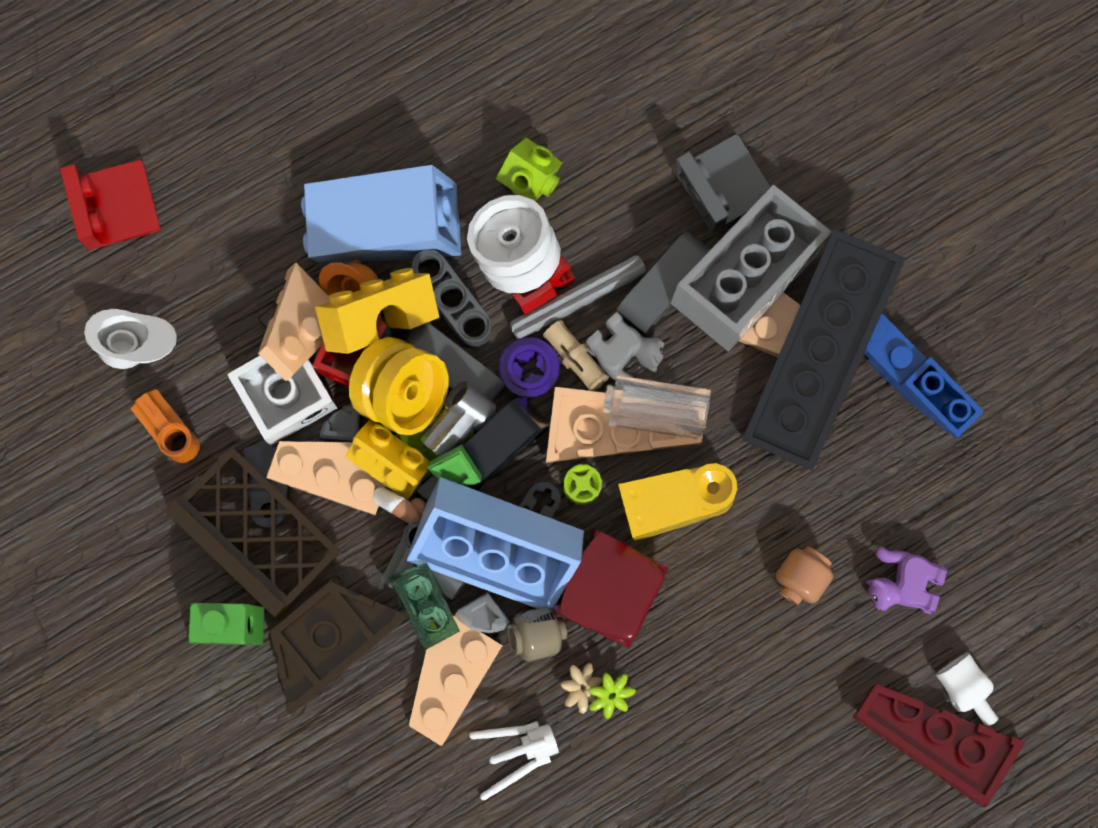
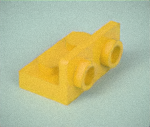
M369 420L355 435L353 444L345 455L347 459L407 500L413 495L429 471L427 468L429 460L417 449L411 448L393 435L389 429L372 420Z

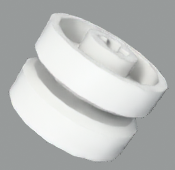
M521 195L499 197L489 201L479 209L469 224L467 241L470 251L479 264L484 277L494 288L507 293H525L540 287L555 272L560 261L561 248L544 209L533 199Z

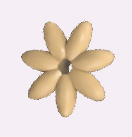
M591 663L585 665L582 673L577 666L571 665L570 673L572 680L561 683V687L570 692L565 701V706L571 707L578 703L579 712L582 714L587 711L588 700L593 702L598 698L589 692V688L599 686L602 683L601 677H592L593 666Z

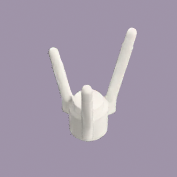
M537 721L523 726L474 731L469 734L471 739L527 734L520 737L521 746L492 756L489 759L491 764L506 761L526 754L528 760L535 758L481 793V800H486L492 795L497 794L537 767L550 763L549 756L559 753L549 723L539 727Z

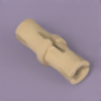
M562 320L555 322L544 332V338L552 344L564 359L562 361L563 365L567 369L572 368L589 391L597 390L609 379V376L605 374L589 355L587 345L580 344Z

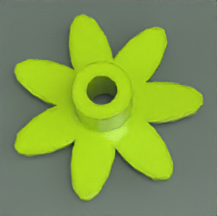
M604 673L603 685L589 688V692L598 697L590 704L589 709L596 711L603 708V716L606 719L612 716L614 705L621 711H627L628 705L623 698L631 697L636 692L633 687H624L628 680L627 674H621L613 681L609 673Z

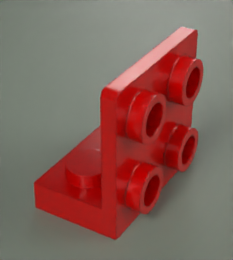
M141 160L86 175L76 165L60 168L78 240L88 250L161 230L145 165Z

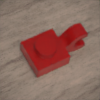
M561 256L552 277L540 287L525 293L510 294L526 315L557 296L553 287H565L576 278L571 272V266L564 256Z

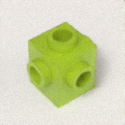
M526 137L509 152L496 180L511 189L515 195H521L536 201L543 194L548 197L554 191L560 181L556 174L563 162L554 157L549 149L535 144Z

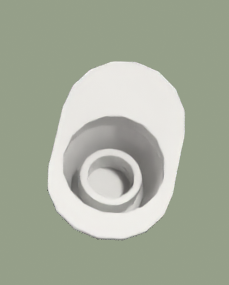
M120 309L102 310L94 314L86 323L84 331L87 344L98 353L99 357L107 365L118 369L132 368L139 363H150L162 359L172 351L177 339L174 327L166 320Z

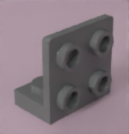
M733 135L693 158L690 152L676 159L673 170L711 234L745 215L771 188L738 135Z

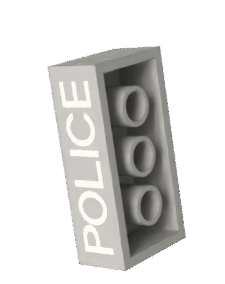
M773 185L677 284L670 304L729 352L822 252L832 231Z

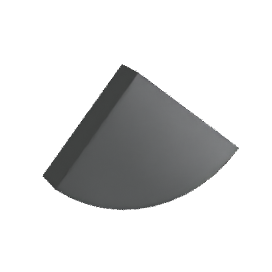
M352 404L337 410L323 424L320 439L353 442V438L360 431L361 414L353 408Z

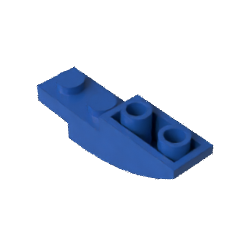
M881 314L864 353L869 358L867 362L912 405L954 438H958L984 411L931 357L926 358Z

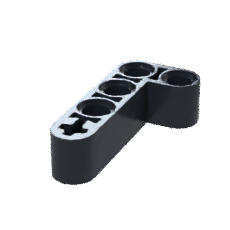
M526 397L515 399L506 405L463 446L482 475L481 482L466 487L476 491L479 490L521 449L530 446L549 429L550 423ZM432 475L410 497L411 501L414 498H420L426 504L439 479Z

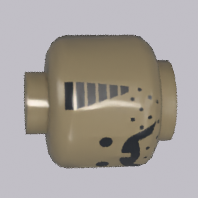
M535 608L519 612L514 616L512 624L507 626V637L513 654H519L523 660L531 662L557 655L561 650L562 640L567 638V629L563 618L556 617L550 608Z

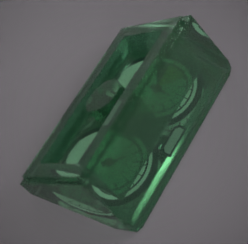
M427 563L387 577L419 643L426 650L460 632Z

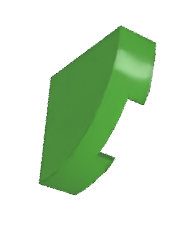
M462 445L428 462L427 468L438 479L441 477L455 483H461L464 486L481 482V473Z

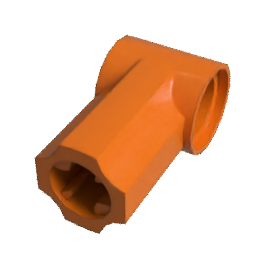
M158 389L143 394L135 401L131 411L154 438L165 455L179 463H188L198 455L200 449L198 437L190 431ZM186 435L185 446L181 450L173 452L171 444L175 437Z

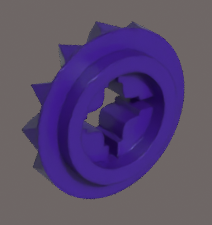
M522 338L514 341L504 350L499 363V372L506 387L515 395L533 398L546 394L556 383L559 375V360L553 348L546 342L537 338ZM537 354L536 368L543 376L530 374L522 382L523 369L515 360L520 363H528Z

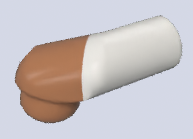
M379 487L373 493L375 504L408 524L418 523L417 521L422 517L426 506L425 502L420 498H414L410 502L385 487Z

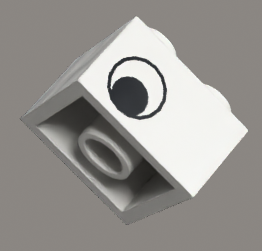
M261 356L227 374L264 440L271 446L337 409L309 359L287 381Z

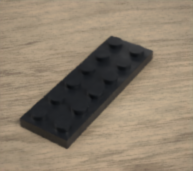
M833 229L744 434L743 441L813 471L906 258Z

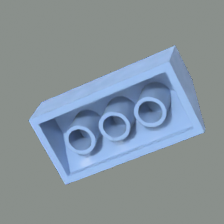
M440 477L426 503L407 556V561L419 566L426 565L427 569L535 608L547 607L552 610L581 563L584 531Z

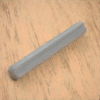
M633 256L542 304L528 314H523L512 320L510 328L517 340L526 338L643 276L646 273V267L639 256Z

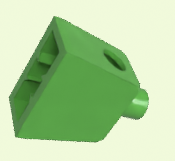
M191 603L189 643L263 645L265 608L249 604ZM248 618H250V630H249V632H248Z

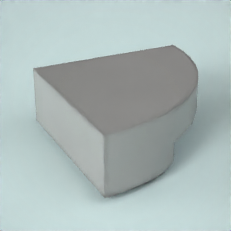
M489 592L458 609L455 614L456 618L465 626L484 633L502 631L510 624V621Z

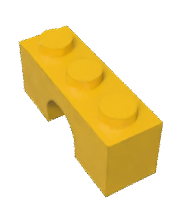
M412 268L400 269L390 273L391 279L386 281L375 279L361 283V290L353 293L351 291H341L329 295V302L315 307L326 351L349 354L379 340L376 321L381 310L385 315L389 328L412 329L440 318L430 274L414 273Z

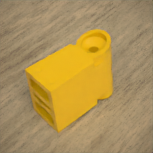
M717 463L618 484L631 534L635 542L724 514L733 505L737 492V480L733 472L726 466Z

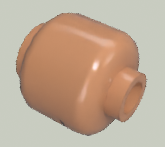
M806 546L804 550L793 549L776 573V579L782 586L779 593L797 606L801 601L810 604L817 603L833 580V572L830 569L832 562L809 546Z

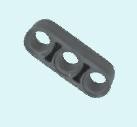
M686 230L624 298L617 311L640 331L647 334L672 307L670 303L677 284L711 249L689 230Z
M432 249L419 252L412 262L414 273H420L422 266L427 263H435L440 267L439 273L431 278L440 315L466 347L480 349L486 346L492 336L491 321L488 315L439 252ZM449 292H456L463 299L458 306L450 308L442 303L443 297ZM472 321H477L485 326V330L481 336L470 337L464 332L465 326Z
M428 322L412 328L403 339V341L412 344L417 349H422L436 355L445 363L449 375V391L460 382L468 381L493 402L506 386L498 376Z

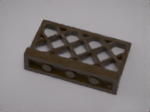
M232 446L178 501L174 500L164 510L278 620L289 610L288 607L342 553L336 545ZM232 459L243 468V484H222V469ZM249 474L259 484H249ZM216 476V485H207ZM265 489L271 494V510L249 511V490ZM216 490V512H199L190 503L201 491ZM222 490H243V511H222ZM276 500L286 510H276ZM276 515H292L298 520V536L276 537ZM243 516V538H226L222 534V517ZM249 516H271V537L249 538ZM205 517H216V527ZM303 526L313 536H303ZM320 541L330 551L319 563H303V542ZM276 542H298V564H276ZM243 543V553L233 544ZM249 543H271V564L254 565L249 560ZM276 569H298V585L287 596L276 586ZM303 569H312L303 579ZM260 570H271V580Z

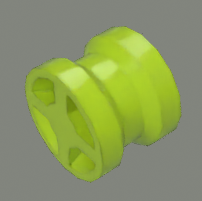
M580 464L572 467L564 478L563 489L565 495L571 502L577 505L592 503L597 499L601 491L602 480L600 474L589 465Z

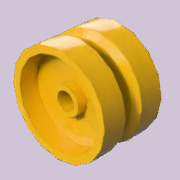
M386 337L373 342L362 352L356 361L349 380V397L353 408L362 416L374 422L382 423L386 428L398 434L413 435L429 426L443 408L448 393L449 375L445 363L436 355L422 349H417L412 344L401 339Z

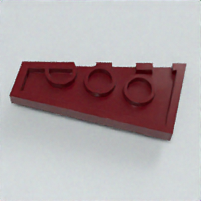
M878 684L870 688L852 717L982 808L989 805L1025 744L1023 740L994 731L995 729L982 724H974L957 717L958 715L930 707L923 704L920 700Z

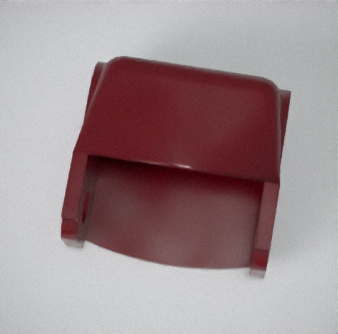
M594 529L590 536L593 540L583 552L581 563L567 583L561 607L555 605L553 612L630 649L669 569L661 563L637 552L629 545Z

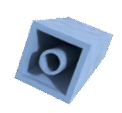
M433 165L304 184L305 196L301 200V208L306 218L307 233L303 236V245L308 258L322 265L330 263L346 264L354 259H359L361 262L414 259L419 252L430 249L439 252L443 257L461 255L457 183Z

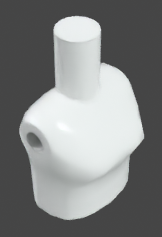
M970 653L959 656L936 674L945 687L950 701L956 710L966 712L974 709L987 727L999 719L986 701V698L993 692V683L977 666Z

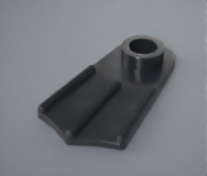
M262 440L254 445L245 447L243 449L244 459L287 499L288 485L267 479V474L279 443L271 446L265 440ZM249 474V484H259ZM265 489L249 490L250 511L263 510L266 505H271V494ZM276 500V510H286ZM276 515V526L283 521L285 515ZM252 516L257 525L263 528H271V517Z

